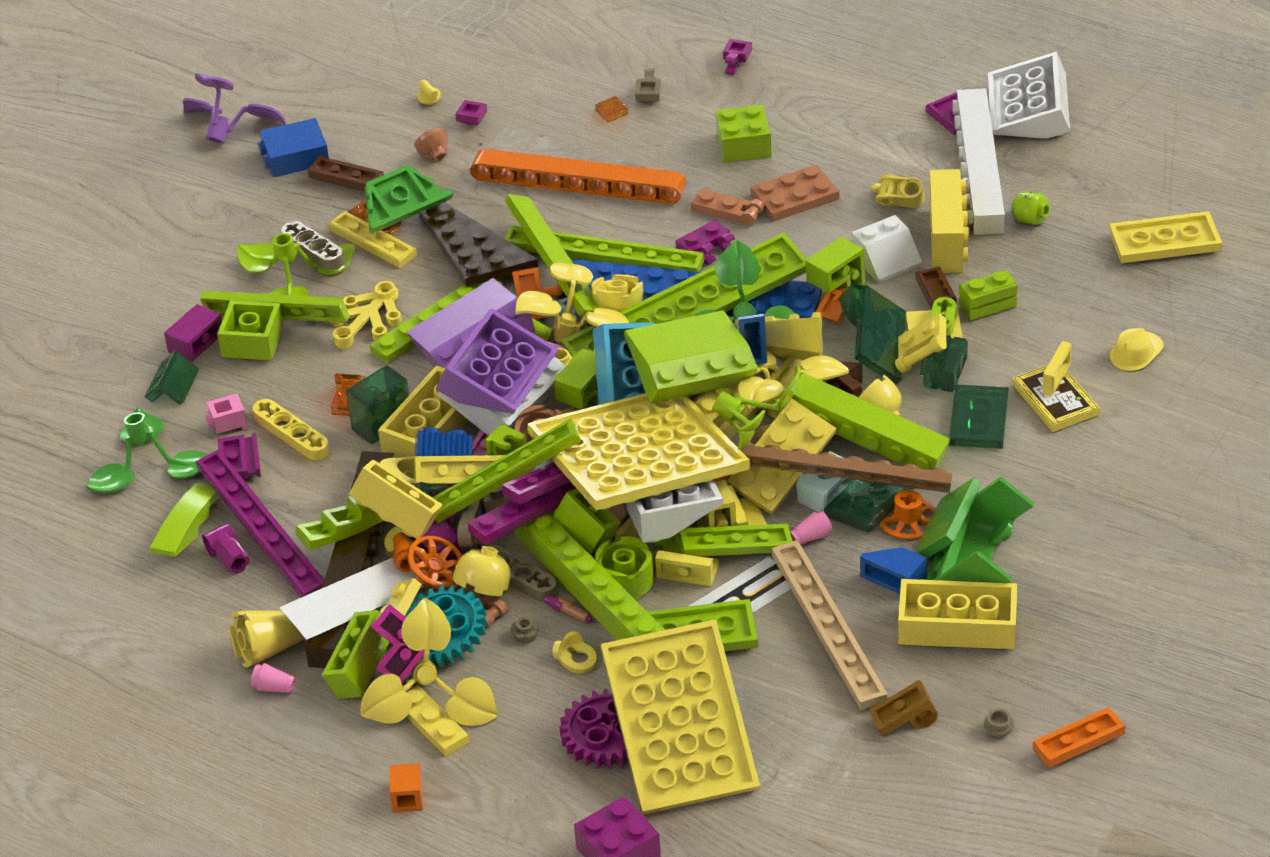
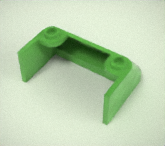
M999 477L979 491L955 541L933 555L925 580L1010 582L1012 577L993 563L991 558L995 545L1000 541H1006L1010 538L1014 531L1013 524L1015 519L1034 506V502L1002 477Z

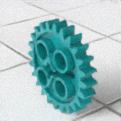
M454 585L448 591H445L444 587L440 586L437 593H434L430 588L428 591L429 595L426 597L421 593L418 594L420 601H413L411 603L412 608L408 609L405 617L422 599L427 598L443 611L451 628V638L447 647L441 651L430 649L428 660L433 664L438 662L440 668H443L445 661L449 660L450 664L454 665L456 657L465 660L464 652L474 653L472 645L482 643L479 636L486 635L484 627L488 625L486 620L487 613L480 599L476 598L472 591L467 593L464 587L457 592Z

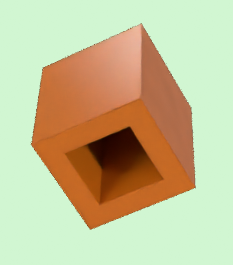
M420 763L390 765V798L393 812L423 810V781Z

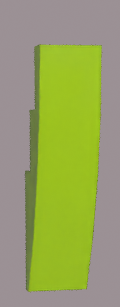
M195 483L183 495L159 529L150 546V553L176 557L198 538V527L210 517V506L220 499V496L211 485Z
M348 496L346 506L324 510L321 514V520L297 525L295 535L311 550L358 534L384 520L379 517L378 513L369 507L361 506L356 502L355 498Z

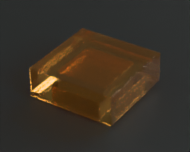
M616 96L595 104L596 112L607 122L628 115V107Z

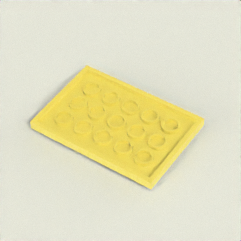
M716 619L601 644V652L642 815L760 789L758 775Z

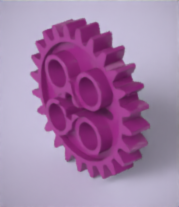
M607 688L603 690L602 695H598L594 690L592 691L591 698L581 695V703L572 701V709L565 708V716L560 718L561 726H559L562 746L566 747L567 754L574 753L575 761L584 758V766L595 762L596 769H599L602 763H606L608 769H611L615 762L620 767H624L623 760H628L612 694H609Z

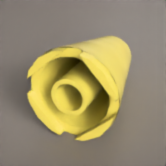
M239 610L233 612L230 616V619L235 618L234 626L229 627L231 643L236 657H243L245 663H242V665L247 668L255 666L306 639L282 610Z

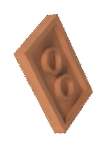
M818 165L809 166L750 187L752 197L764 203V211L772 221L840 199L839 190Z

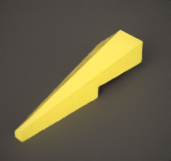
M813 312L810 318H799L798 314H790L789 319L774 318V316L765 317L767 351L772 354L800 360L822 355L823 340L821 332L823 323L821 312Z

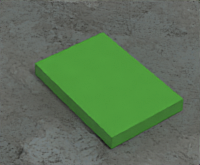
M972 478L940 499L915 550L916 553L928 559L955 541L980 489L981 483L978 480Z

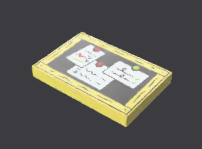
M1048 365L1012 378L1013 387L1052 432L1100 415L1099 406L1068 371H1066L1052 396L1043 394V374Z

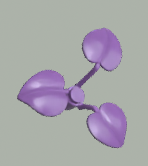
M195 74V79L200 84L215 87L217 91L215 106L192 98H184L183 100L184 114L190 112H211L206 139L216 143H225L227 132L233 131V127L245 112L286 125L284 116L276 109L251 103L248 106H243L230 124L227 123L228 119L226 117L218 115L222 114L223 111L219 108L221 89L233 90L234 85L230 81L216 76Z

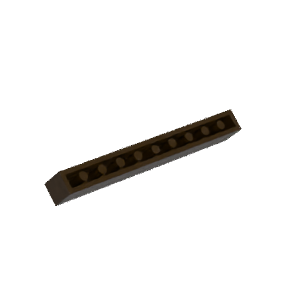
M362 451L352 487L363 467L370 461L375 460L380 464L383 459L395 458L394 453ZM383 521L358 534L335 542L322 588L373 566V557H377L379 551L378 538L383 537L384 534ZM350 621L307 639L305 651L308 667L325 668Z

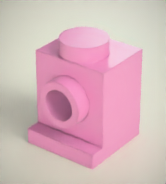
M237 393L207 402L209 413L204 414L208 428H214L216 434L242 427V430L248 429L245 410Z

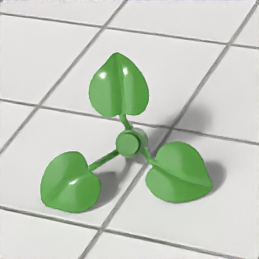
M734 241L719 256L716 263L718 279L727 286L737 285L741 302L734 308V316L729 317L732 322H735L737 317L757 315L756 309L745 298L742 284L752 285L759 276V263L755 254L744 243ZM779 305L768 309L765 317L774 316V318L789 319L790 314L795 313L790 308ZM712 309L703 310L697 313L695 316L713 313L716 311Z
M137 408L134 413L125 417V425L120 433L122 442L126 443L125 465L112 463L102 466L93 473L88 484H86V488L99 493H112L127 487L135 478L134 472L128 470L131 467L132 444L142 445L147 443L149 439L152 440L167 463L171 464L167 471L175 479H188L198 475L200 471L197 469L195 461L208 454L195 450H186L179 452L174 459L169 457L156 438L164 429L163 421Z

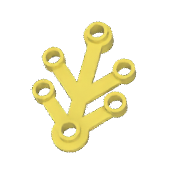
M380 282L371 293L357 296L349 295L343 299L350 314L348 319L357 318L349 326H342L344 323L330 322L331 326L338 327L333 331V340L339 349H349L354 342V335L369 319L373 327V340L376 341L387 334V328L382 324L378 312L383 304L387 311V325L394 327L401 324V313L396 309L394 303L399 293L392 282ZM371 302L369 305L359 307V304Z

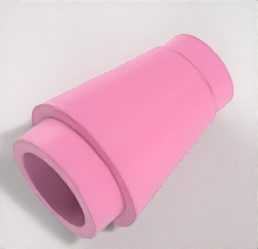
M820 511L818 513L813 512L790 533L792 541L798 540L801 545L828 536V532L832 531L833 528L827 515Z
M266 663L263 665L256 664L251 677V687L257 688V691L291 694L296 677L290 676Z

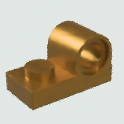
M920 680L869 709L876 727L882 736L887 735L909 721L916 728H926L938 719V712L928 691Z

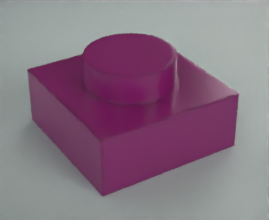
M464 100L455 113L456 121L470 125H479L487 113V104Z

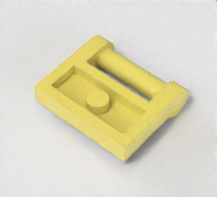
M938 313L898 337V359L895 360V365L901 373L907 372L911 369L912 365L932 353H939L946 349V318Z

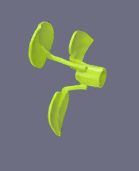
M289 233L276 235L273 238V243L238 244L237 253L241 266L249 273H264L270 269L272 264H277L278 260L284 264L287 288H277L269 294L309 296L308 291L303 286L292 288L288 263L295 260L297 252L311 268H318L320 274L334 275L343 272L350 265L355 246L354 244L337 245L343 250L346 263L336 270H327L313 260H310L301 250L299 243L294 244L293 237Z
M796 365L794 379L788 385L782 397L774 404L744 399L741 396L734 398L724 391L721 392L712 410L725 417L724 420L729 422L738 431L740 438L738 449L742 450L749 443L755 429L760 425L765 414V410H762L759 415L750 421L742 415L745 407L741 404L780 412L793 397L797 389L801 372L798 365ZM741 420L746 425L740 427L735 421Z

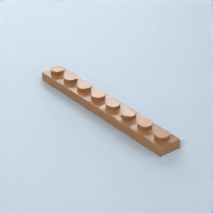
M751 442L741 450L750 460L751 466L950 493L952 473H947L946 470L941 468L926 470L919 469L918 466L913 464L897 466L891 465L890 462L884 460L868 462L856 456L839 458L827 452L818 455L811 454L804 449L782 450L776 445L754 446Z

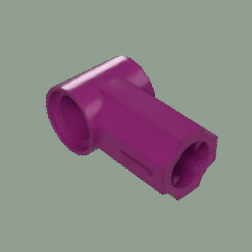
M226 523L202 534V540L211 557L216 556L228 572L239 574L245 570V567L250 563L249 556L238 543L235 532L230 524Z

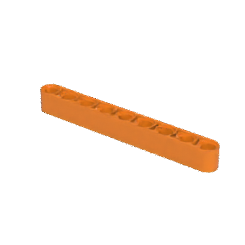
M493 149L479 150L470 167L471 175L480 181L666 204L677 203L686 186V178L676 171Z

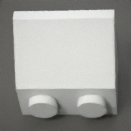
M896 215L852 232V242L864 248L865 270L878 283L922 266V260L909 228Z

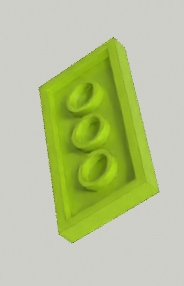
M750 599L647 611L665 630L716 619L724 651L758 647V637Z

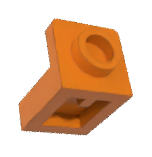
M843 288L839 290L834 289L830 293L826 292L816 312H821L823 320L840 326L849 308L856 310L858 304L850 291Z

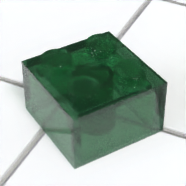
M386 365L346 389L351 428L371 445L380 440L378 429L409 396L407 379Z

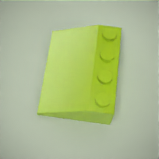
M724 310L624 331L650 404L737 386L742 380L753 377L758 369L748 343Z

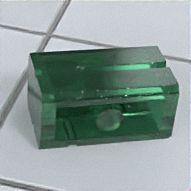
M946 335V349L927 356V361L922 360L920 376H923L925 388L936 390L940 388L941 391L947 392L955 391L968 358V341L966 338H952Z

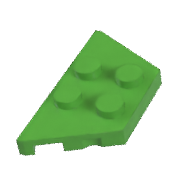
M409 165L366 182L365 196L369 231L373 234L451 200L453 192L448 188L444 191L434 185L433 179L421 175L418 170Z

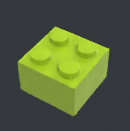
M750 105L748 107L726 108L715 111L716 134L723 163L772 157L771 132L764 105Z
M230 300L217 333L221 356L223 358L272 361L284 329L280 303Z

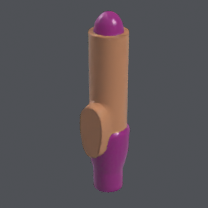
M547 595L544 599L545 604L550 605L558 612L567 614L584 623H591L593 621L591 613L574 606V602L568 598L561 596L556 598Z

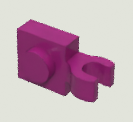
M729 39L723 50V59H725V63H728L725 73L736 74L738 63L747 61L752 51V42Z

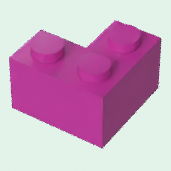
M388 604L371 625V628L393 645L375 668L384 675H397L402 683L423 657L424 650L414 651L406 645L401 633L406 617L392 605Z

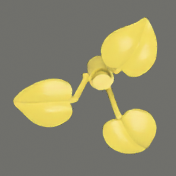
M554 263L550 267V274L554 278L564 282H571L566 312L561 317H559L561 306L558 302L552 301L548 294L538 291L522 293L517 299L515 308L516 315L530 313L554 316L555 333L553 338L561 343V340L581 331L586 321L596 327L602 324L629 323L627 318L616 310L596 308L594 313L587 312L578 324L577 317L570 313L576 283L589 285L592 282L593 274L588 268L577 264Z
M767 351V363L758 364V369L755 372L757 374L762 371L765 375V380L760 377H749L742 380L738 385L739 396L762 403L768 402V404H774L782 397L786 388L780 382L771 380L767 369L776 365V357L771 352ZM820 355L802 361L800 376L802 373H805L820 381L848 374L849 369L832 357ZM744 404L750 412L756 408V406ZM768 409V415L772 418H777L780 412Z
M427 598L422 599L405 618L401 633L406 645L414 651L424 650V656L412 669L413 677L403 687L400 678L395 674H385L376 678L363 695L360 707L361 716L386 724L397 723L409 714L412 706L411 697L405 691L415 682L421 685H429L435 682L452 696L445 706L446 712L452 720L466 726H478L492 721L497 717L498 711L493 692L486 682L476 677L464 678L458 682L454 691L437 677L434 664L428 660L430 649L435 651L445 649L451 638V628L443 611Z

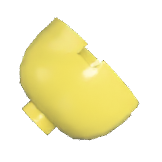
M617 274L612 275V280L604 281V277H600L591 284L592 297L600 308H608L620 312L643 300V282L639 283V278L636 276Z
M885 375L882 376V381L877 378L859 396L860 399L901 416L898 412L902 404L901 393L896 385Z
M482 546L481 550H470L459 559L452 579L464 588L467 583L475 587L474 592L490 596H502L503 593H507L510 583V567L503 557L497 555V549Z

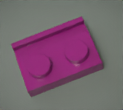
M252 433V437L238 435L217 439L218 449L242 479H248L249 475L257 474V477H261L256 433Z

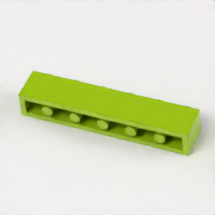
M802 373L792 399L836 428L835 434L903 465L913 464L918 466L919 469L926 470L939 468L946 456L950 438L805 373Z

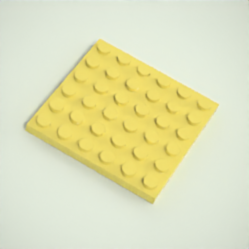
M644 393L528 423V433L535 439L570 418L573 420L581 441L552 457L551 460L595 510L609 509L611 506L635 502L637 499L648 496H658L663 492L684 489L689 485L710 482L715 478L736 475L741 471L750 469L748 457L687 396L650 404L647 394Z

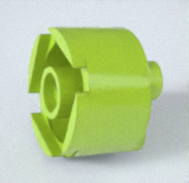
M621 536L619 541L611 543V540H608L600 545L595 555L596 561L636 601H639L641 596L650 590L654 582L652 553L648 549V545L643 543L641 539L632 536Z

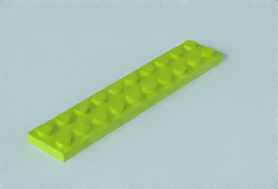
M784 232L750 248L759 263V276L752 285L742 284V289L748 302L805 274V260L807 258ZM715 265L628 309L620 311V313L627 318L629 323L659 324L693 317L703 310L712 309L716 312L723 310L727 312L735 308L741 302L737 285L727 286L718 279ZM592 325L561 340L562 346L569 351L572 357H575L582 348L594 352L593 329L596 326Z

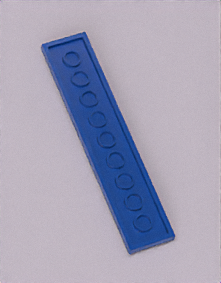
M572 260L573 264L584 266L592 272V282L600 277H604V281L612 280V275L617 274L638 277L639 283L643 282V300L701 273L683 269L676 270L609 262ZM790 280L748 301V303L756 309L757 314L765 315L766 311L771 307L781 305L790 308L795 314L799 315V318H810L813 312H816L818 309L822 289L808 281ZM564 291L561 300L567 297ZM734 308L725 312L727 316H734Z

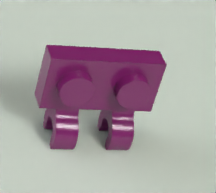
M713 220L675 240L676 249L703 252L704 263L708 265L716 261V258L710 252L714 251L716 246L724 252L731 245L730 242L735 240V236L725 226Z

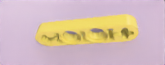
M262 399L253 405L254 419L258 424L308 459L318 461L329 455L328 439L270 399ZM283 421L289 422L288 424L283 426L276 425L277 423ZM300 433L306 434L305 436L300 438L293 437L294 435Z

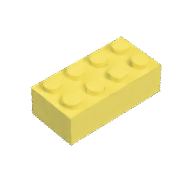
M960 169L930 170L932 268L940 267L943 273H963V263L968 262V247H964L969 242L968 212L966 211V179H961Z
M435 366L378 429L381 452L394 453L395 458L413 456L415 453L416 434L420 430L423 431V428L433 427L439 429V433H450L451 430H462L470 420L437 395L438 390H436V387L445 368Z
M901 579L898 645L1015 649L1017 583Z

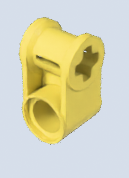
M889 174L879 177L881 185L879 194L875 198L876 203L879 205L914 209L924 204L925 193L923 185L917 178L898 177ZM911 191H918L915 195H907Z

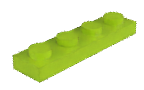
M788 523L684 528L678 532L682 554L692 556L772 553L773 547L793 542Z

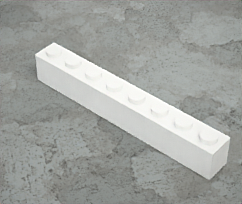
M986 88L957 90V100H952L953 115H955V130H960L956 132L957 145H962L959 146V161H964L961 162V177H966L963 179H966V193H968L966 194L967 209H970L967 210L968 225L973 226L974 235L1004 234L1005 213Z

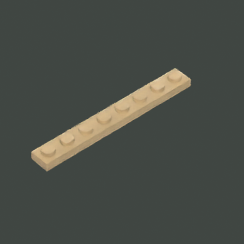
M799 541L773 547V559L859 709L870 708L888 698L886 690Z

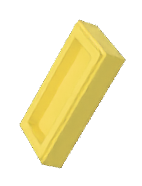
M1062 341L1043 374V394L1052 396L1071 364V343Z

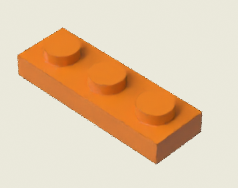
M1107 707L1033 740V750L1047 767L1051 768L1124 735L1126 726Z

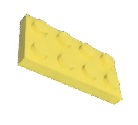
M1209 211L1109 224V233L1121 263L1222 251V241Z
M791 398L755 446L776 445L782 450L804 449L811 454L819 455L836 433V428ZM750 465L749 470L731 475L727 480V484L733 485L735 491L772 515L796 485L799 477L804 473Z

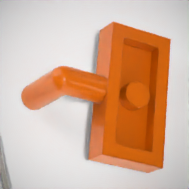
M538 267L512 272L517 298L526 291H538L548 294L555 299H561L563 290L559 285L541 287ZM531 314V317L537 321L547 319V316Z

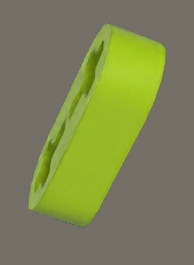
M941 297L934 301L930 318L938 313L946 318V338H949L953 333L956 320V302L951 298Z

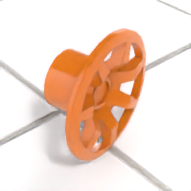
M903 490L896 494L895 499L886 502L880 508L878 523L884 532L895 538L906 540L922 538L924 531H920L917 522L919 521L922 525H928L930 518L925 517L924 514L930 511L933 515L935 508L929 502L923 500L918 492ZM886 510L893 514L892 516L883 518V515ZM897 521L899 522L895 531L886 526L892 525ZM906 525H910L914 534H902Z
M423 536L416 539L409 547L408 562L415 574L416 580L423 586L433 588V586L449 588L457 583L453 581V573L448 569H455L458 561H446L445 558L452 551L459 561L462 557L461 552L452 543L441 537ZM427 542L428 554L424 549L417 546L420 543ZM434 542L441 543L446 548L440 554L436 553ZM414 553L421 558L418 564L415 563ZM443 577L449 580L447 582H440Z

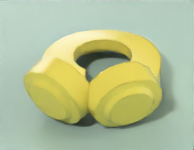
M569 632L564 636L563 640H557L553 645L554 659L559 660L567 670L576 674H587L595 669L597 663L596 652L590 645L583 642V637L579 632ZM568 651L584 653L588 656V659L582 663L574 662L572 654Z

